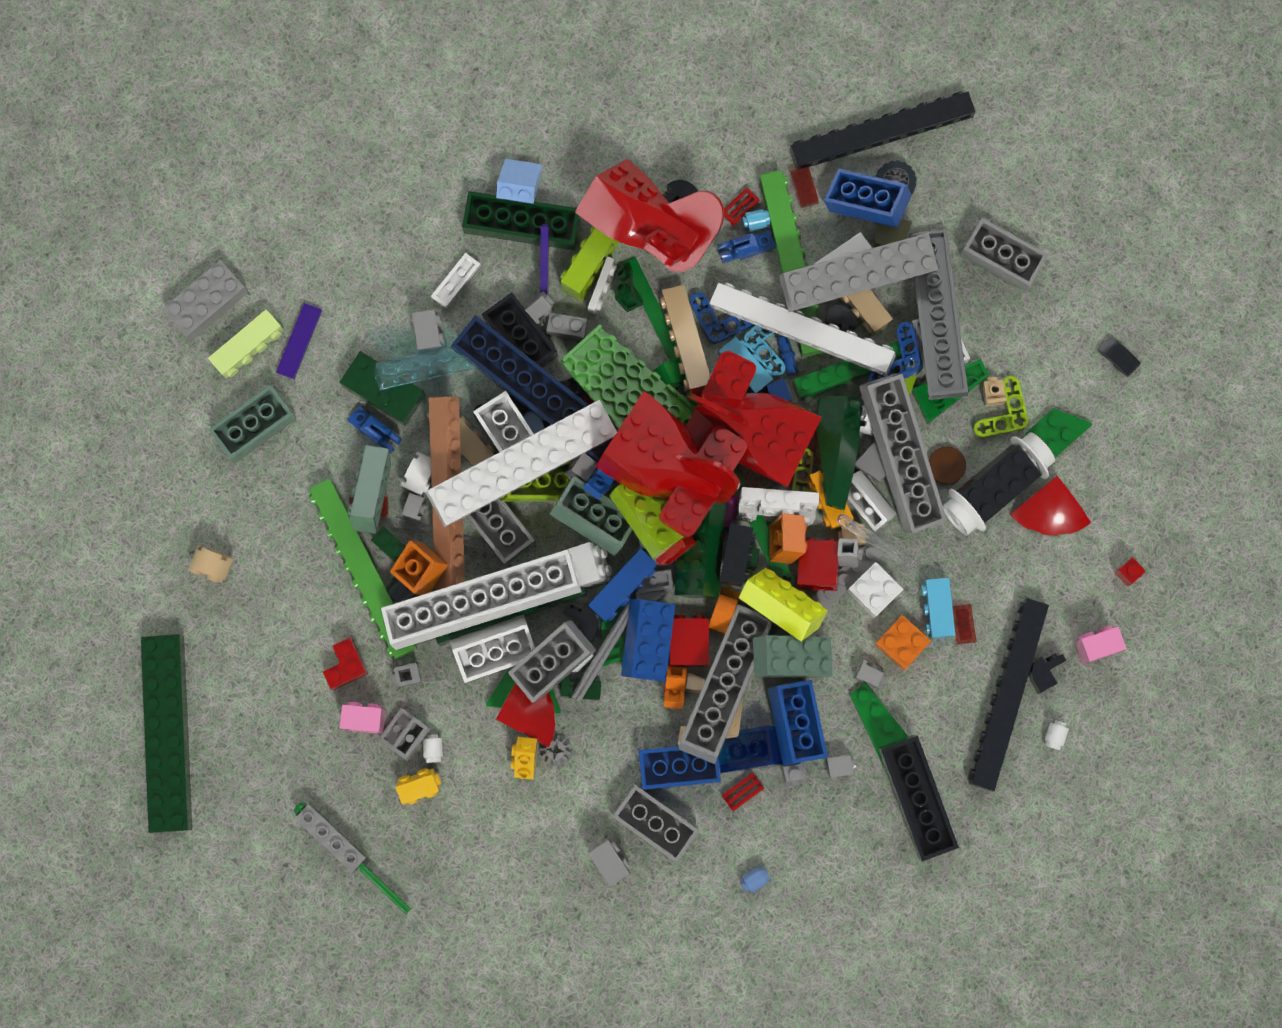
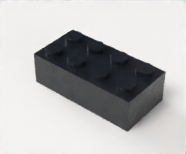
M513 292L482 313L483 320L487 325L543 368L558 357L555 347L525 311V308Z

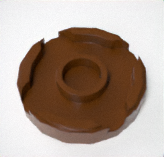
M950 446L936 449L929 458L934 480L944 485L953 484L959 481L965 473L966 460L963 454L956 448Z

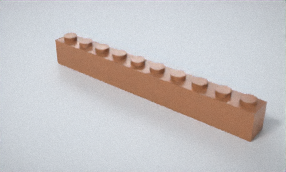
M459 397L429 398L432 488L461 473ZM432 506L434 553L448 564L435 584V591L465 582L463 518L444 528Z

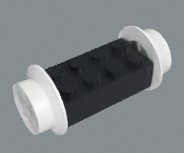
M1030 432L1023 439L1013 436L1011 438L1012 444L957 491L954 489L948 491L950 500L943 505V510L950 522L962 534L967 536L975 529L984 532L986 530L984 523L1039 477L1043 479L1049 477L1047 468L1055 462V457L1048 446L1037 435Z

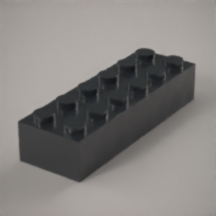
M914 734L879 747V753L918 859L923 862L958 849L957 840L919 737Z

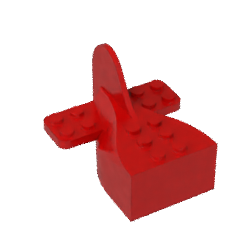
M628 159L598 174L575 211L576 214L604 235L621 243L648 251L659 259L667 269L673 272H683L695 266L706 253L724 221V207L716 194L705 190L697 191L669 203L656 185Z
M724 351L721 353L700 396L692 393L688 394L687 398L696 404L686 427L699 450L716 426L726 428L743 439L747 444V449L739 464L788 487L822 417L772 394L746 393L756 373V365L752 361L731 351Z
M643 391L604 451L596 468L636 493L650 497L669 498L659 514V519L664 525L681 536L689 538L696 532L714 502H728L739 488L740 481L733 471L744 455L747 444L743 439L726 428L716 426L699 450L687 427L657 400Z

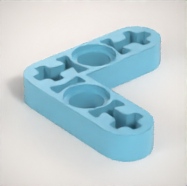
M754 326L745 334L743 339L748 346L747 349L752 354L757 355L761 361L760 364L771 371L772 377L782 376L785 371V364L765 342L774 332L764 333L761 327ZM755 330H758L759 334L764 338L761 339V337L758 336L755 340L756 344H749L748 337L750 336L753 338L754 336H756L757 332H755ZM767 350L770 356L767 359H762L759 356V352ZM772 357H774L775 359L773 360V363L776 366H781V372H773V365L769 363V365L767 366L765 363L770 362Z

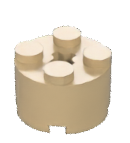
M198 545L190 562L189 571L197 575L205 576L206 574L208 575L207 579L222 583L228 576L234 558H230V556L211 548L208 550L205 549V546Z

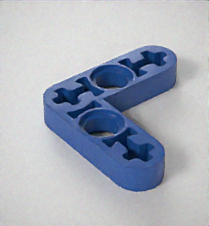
M694 293L690 298V305L707 339L712 343H719L754 326V324L744 321V326L741 327L740 321L734 316L719 322L703 293ZM696 297H698L699 299H703V308H705L706 306L708 307L707 309H703L702 311H700V313H698V311L700 310V306L698 304H694ZM705 313H709L712 316V320L708 323L703 322L701 318ZM729 322H735L738 328L735 331L728 330L727 324ZM720 326H724V331L719 334V338L716 339L715 336H710L712 335V330L719 332L722 330Z
M903 322L897 327V337L902 359L894 361L888 372V375H891L894 368L900 367L899 374H903L904 379L920 373L923 369V359L915 327L909 322ZM907 328L909 329V330L907 331V335H908V337H909L908 339H907V336L904 334V333L906 332L905 329H907ZM909 344H914V349L911 352H906V347ZM871 371L869 375L870 382L878 379V375L881 374Z

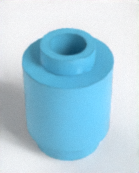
M759 209L746 212L745 217H742L743 226L748 228V231L765 228L771 224L768 210Z

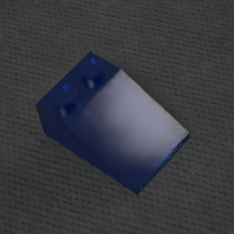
M770 725L739 730L738 737L725 739L718 756L720 773L783 765L775 726Z

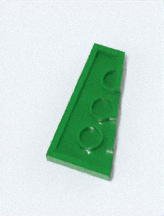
M981 359L965 366L969 393L987 379L989 374ZM927 383L912 389V393L927 424L962 398L953 397L929 400Z
M864 683L851 693L850 697L883 768H885L878 748L909 736L867 684Z

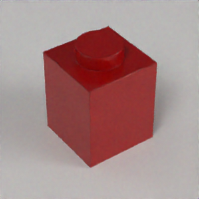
M1132 557L1114 573L1128 587L1139 579L1146 570Z

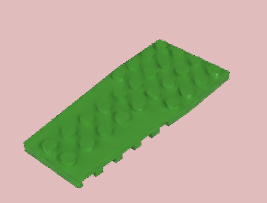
M601 324L561 360L562 365L594 402L601 401L611 422L618 430L643 391L657 400L685 426L695 408L670 384L666 385L660 379V375L656 372H651L645 366V362L635 358L629 348H624L620 345L614 335L610 336L605 332Z

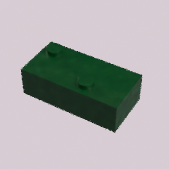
M361 351L339 382L343 388L404 426L407 425L426 396L424 390Z

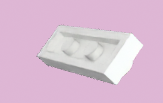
M465 253L431 295V298L447 309L480 268L481 264Z
M608 256L606 258L588 306V313L595 315L596 311H600L604 302L601 299L603 293L607 294L610 286L608 282L609 277L614 276L617 267L614 265V258Z

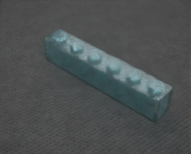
M451 347L378 362L375 365L374 374L379 390L476 368L452 350Z

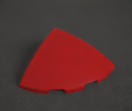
M1058 476L1010 514L1016 522L1028 530L1032 529L1049 536L1071 534L1091 523L1080 504Z
M515 683L496 720L550 747L556 726L555 708L551 696L547 693L539 701L532 703L517 683Z

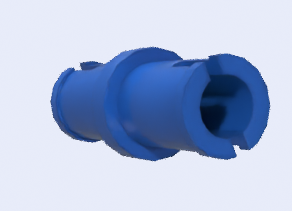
M784 336L777 338L782 354L780 357L784 361L787 375L798 373L799 370L794 358L795 352L792 351L789 338Z

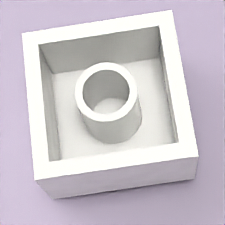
M592 542L568 549L572 556L581 587L598 586L612 579V569L607 564V551Z
M875 562L847 592L875 618L903 588Z

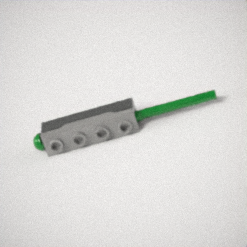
M298 803L295 806L294 813L297 816L295 820L351 873H355L359 869L405 914L409 913L411 908L364 864L368 857L311 804Z

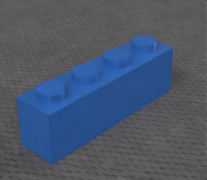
M641 548L638 549L587 607L603 621L607 619L611 621L618 613L616 609L620 605L624 607L631 599L629 595L633 591L638 592L644 585L642 581L645 577L650 578L657 571L655 568L657 563Z

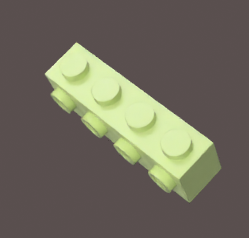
M264 310L208 359L226 379L228 377L231 378L237 374L238 369L242 365L249 364L255 354L263 352L267 348L268 343L272 340H277L284 330L267 310Z

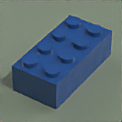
M838 169L824 202L830 212L898 228L912 195L907 184Z
M630 599L621 676L666 682L675 604Z
M812 680L767 689L783 766L828 757Z
M679 746L639 750L642 790L721 782L719 758L716 764L679 750Z

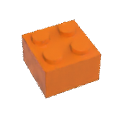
M783 513L769 525V562L792 564L806 552L807 542L805 541L807 524L805 523V516Z
M410 540L390 570V573L414 594L424 595L431 592L448 564L424 543Z
M901 615L874 646L904 671L931 640L907 618Z

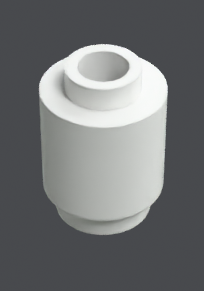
M1057 720L1054 723H1050L1045 737V746L1057 750L1064 746L1069 731L1066 728V723Z
M426 735V739L422 740L423 758L426 759V763L441 762V757H443L442 738H438V735Z

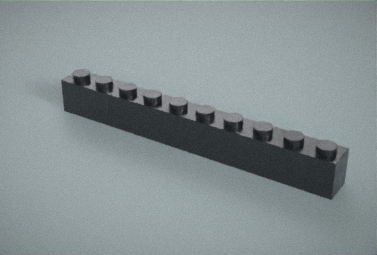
M959 91L948 98L939 97L934 102L928 104L923 102L915 108L910 109L906 107L895 114L886 113L881 118L875 120L870 118L859 125L856 123L850 124L845 129H834L826 135L821 136V134H817L806 141L797 140L790 146V153L796 171L973 118L976 111L969 91L964 93Z
M1026 598L1023 602L1020 601L1017 613H1020L1018 620H1014L1011 631H1014L1012 639L1009 638L1006 646L1009 652L1007 657H1003L1001 663L1003 672L1001 676L998 675L995 683L998 689L996 694H992L990 700L992 709L991 713L987 712L984 720L987 726L986 730L982 731L979 737L981 746L980 750H976L973 761H976L974 769L971 768L968 774L969 785L991 792L995 791L1049 608L1048 604Z

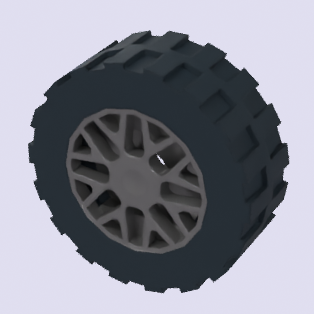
M899 160L889 161V163L883 164L876 174L878 178L907 184L911 195L916 188V173L905 162H900Z

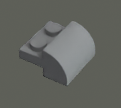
M400 708L378 740L408 761L430 731V728L406 710Z

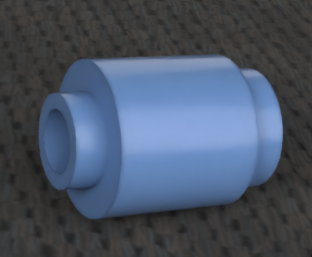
M761 866L741 876L743 880L740 883L745 892L750 891L752 894L765 886L771 879L764 867Z

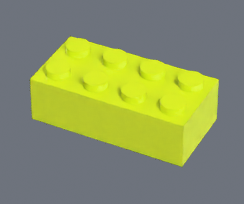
M767 568L749 578L739 596V599L801 642L820 628L828 612L820 603L813 601L804 592L797 590L788 581L781 579L775 572Z

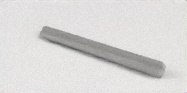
M630 600L572 693L571 697L578 702L582 700L627 626Z

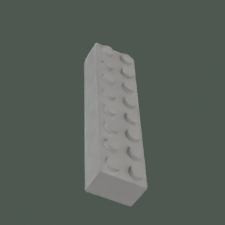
M929 233L782 273L779 274V279L788 312L937 271L938 266Z
M891 374L860 385L859 388L903 531L913 534L947 521L903 374Z
M737 605L679 744V750L716 764L754 671L753 638L768 635L773 624L770 619L761 613Z

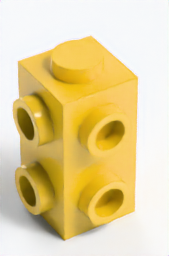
M518 737L517 743L513 744L511 756H515V758L512 757L511 769H514L515 778L534 779L537 739Z
M424 768L415 775L400 777L396 782L395 788L402 805L406 803L410 805L418 802L420 798H431L437 795L442 781L439 773L435 774L434 768L429 770Z

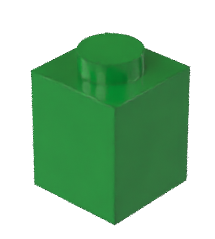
M677 359L663 362L653 370V372L661 376L660 379L666 385L670 384L675 389L680 388V384L683 380H686L685 375L680 373Z

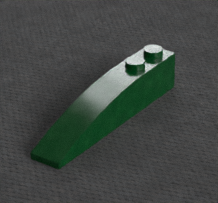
M846 395L818 399L817 415L822 418L815 430V437L818 438L819 444L817 448L818 455L821 457L820 470L824 477V482L822 483L826 506L842 511L845 510L853 478L862 413V401Z

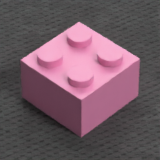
M1112 625L1097 630L1095 635L1093 631L1078 637V641L1074 642L1082 664L1127 649L1119 627L1112 628Z
M348 702V705H342L340 729L383 734L386 711L382 709V706L367 704V707H362L363 704L358 702Z

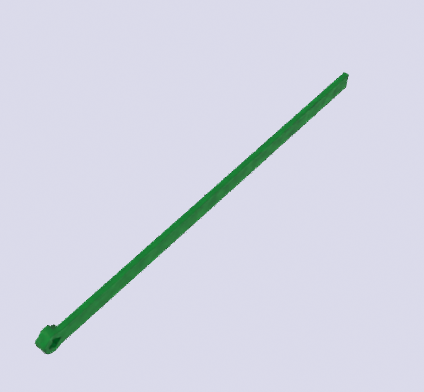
M636 257L622 263L623 267L629 265L632 267L633 287L636 293L643 299V308L669 361L677 359L681 363L680 357L676 358L674 347L676 343L671 341L669 334L671 328L666 324L665 316ZM682 382V383H681V386H682V388H683V390H684L686 396H688V394H689L690 392H689V391H685L684 383ZM688 399L689 402H690L693 406H695L696 403L693 402V401H691L690 399ZM738 465L733 471L740 481V486L735 496L740 494L742 487H748ZM757 515L756 520L748 523L750 527H753V533H756L758 544L771 570L781 579H783L782 577L790 578L791 581L789 583L794 587L796 580L793 574L790 573L786 563L769 562V528L763 516Z

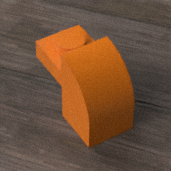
M722 587L709 623L710 629L726 634L741 593Z
M668 665L664 707L683 709L687 667Z

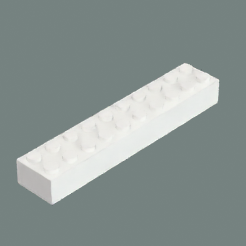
M598 400L427 490L426 494L445 528L614 438L617 431L601 401Z
M567 549L383 607L381 610L390 645L397 650L582 591L572 556Z

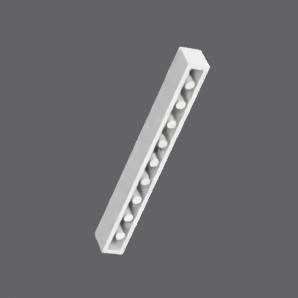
M718 283L709 303L713 309L883 376L888 375L896 356L892 347L884 344L882 346L876 345L874 340L866 337L861 339L852 331L847 330V332H843L834 324L825 325L822 323V320L816 317L807 318L804 316V313L798 310L788 312L787 307L783 304L776 303L774 305L769 303L770 300L765 297L759 296V298L752 296L751 292L744 289L738 291L734 289L735 286L729 283H724V285Z

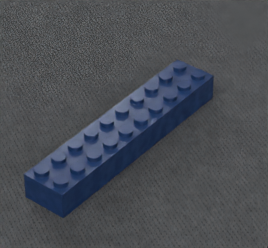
M476 315L451 345L452 350L549 426L589 406ZM612 439L585 454L598 463Z

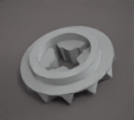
M554 735L550 747L541 745L540 754L548 765L561 766L569 760L571 746L564 737ZM557 742L558 749H561L564 753H557L554 759L553 752L547 749L554 748Z

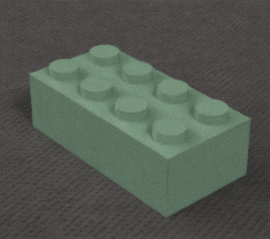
M270 384L208 430L229 459L235 464L295 421L296 417Z
M366 445L365 451L361 452L360 463L362 464L361 469H357L356 480L358 482L357 487L354 486L352 490V498L354 500L353 504H349L348 515H350V523H352L354 531L377 534L391 470V459L388 448Z
M573 476L563 489L549 514L615 556L623 547L632 528L611 499L603 495L598 500L583 489L586 483Z
M766 635L753 638L754 677L823 678L833 676L831 637H807L802 642L794 636Z

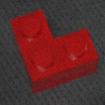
M349 637L332 645L340 663L323 671L331 690L334 691L369 674L352 638Z

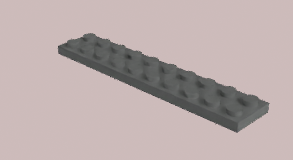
M947 229L909 233V238L929 233L938 266L937 271L914 277L929 400L968 396Z

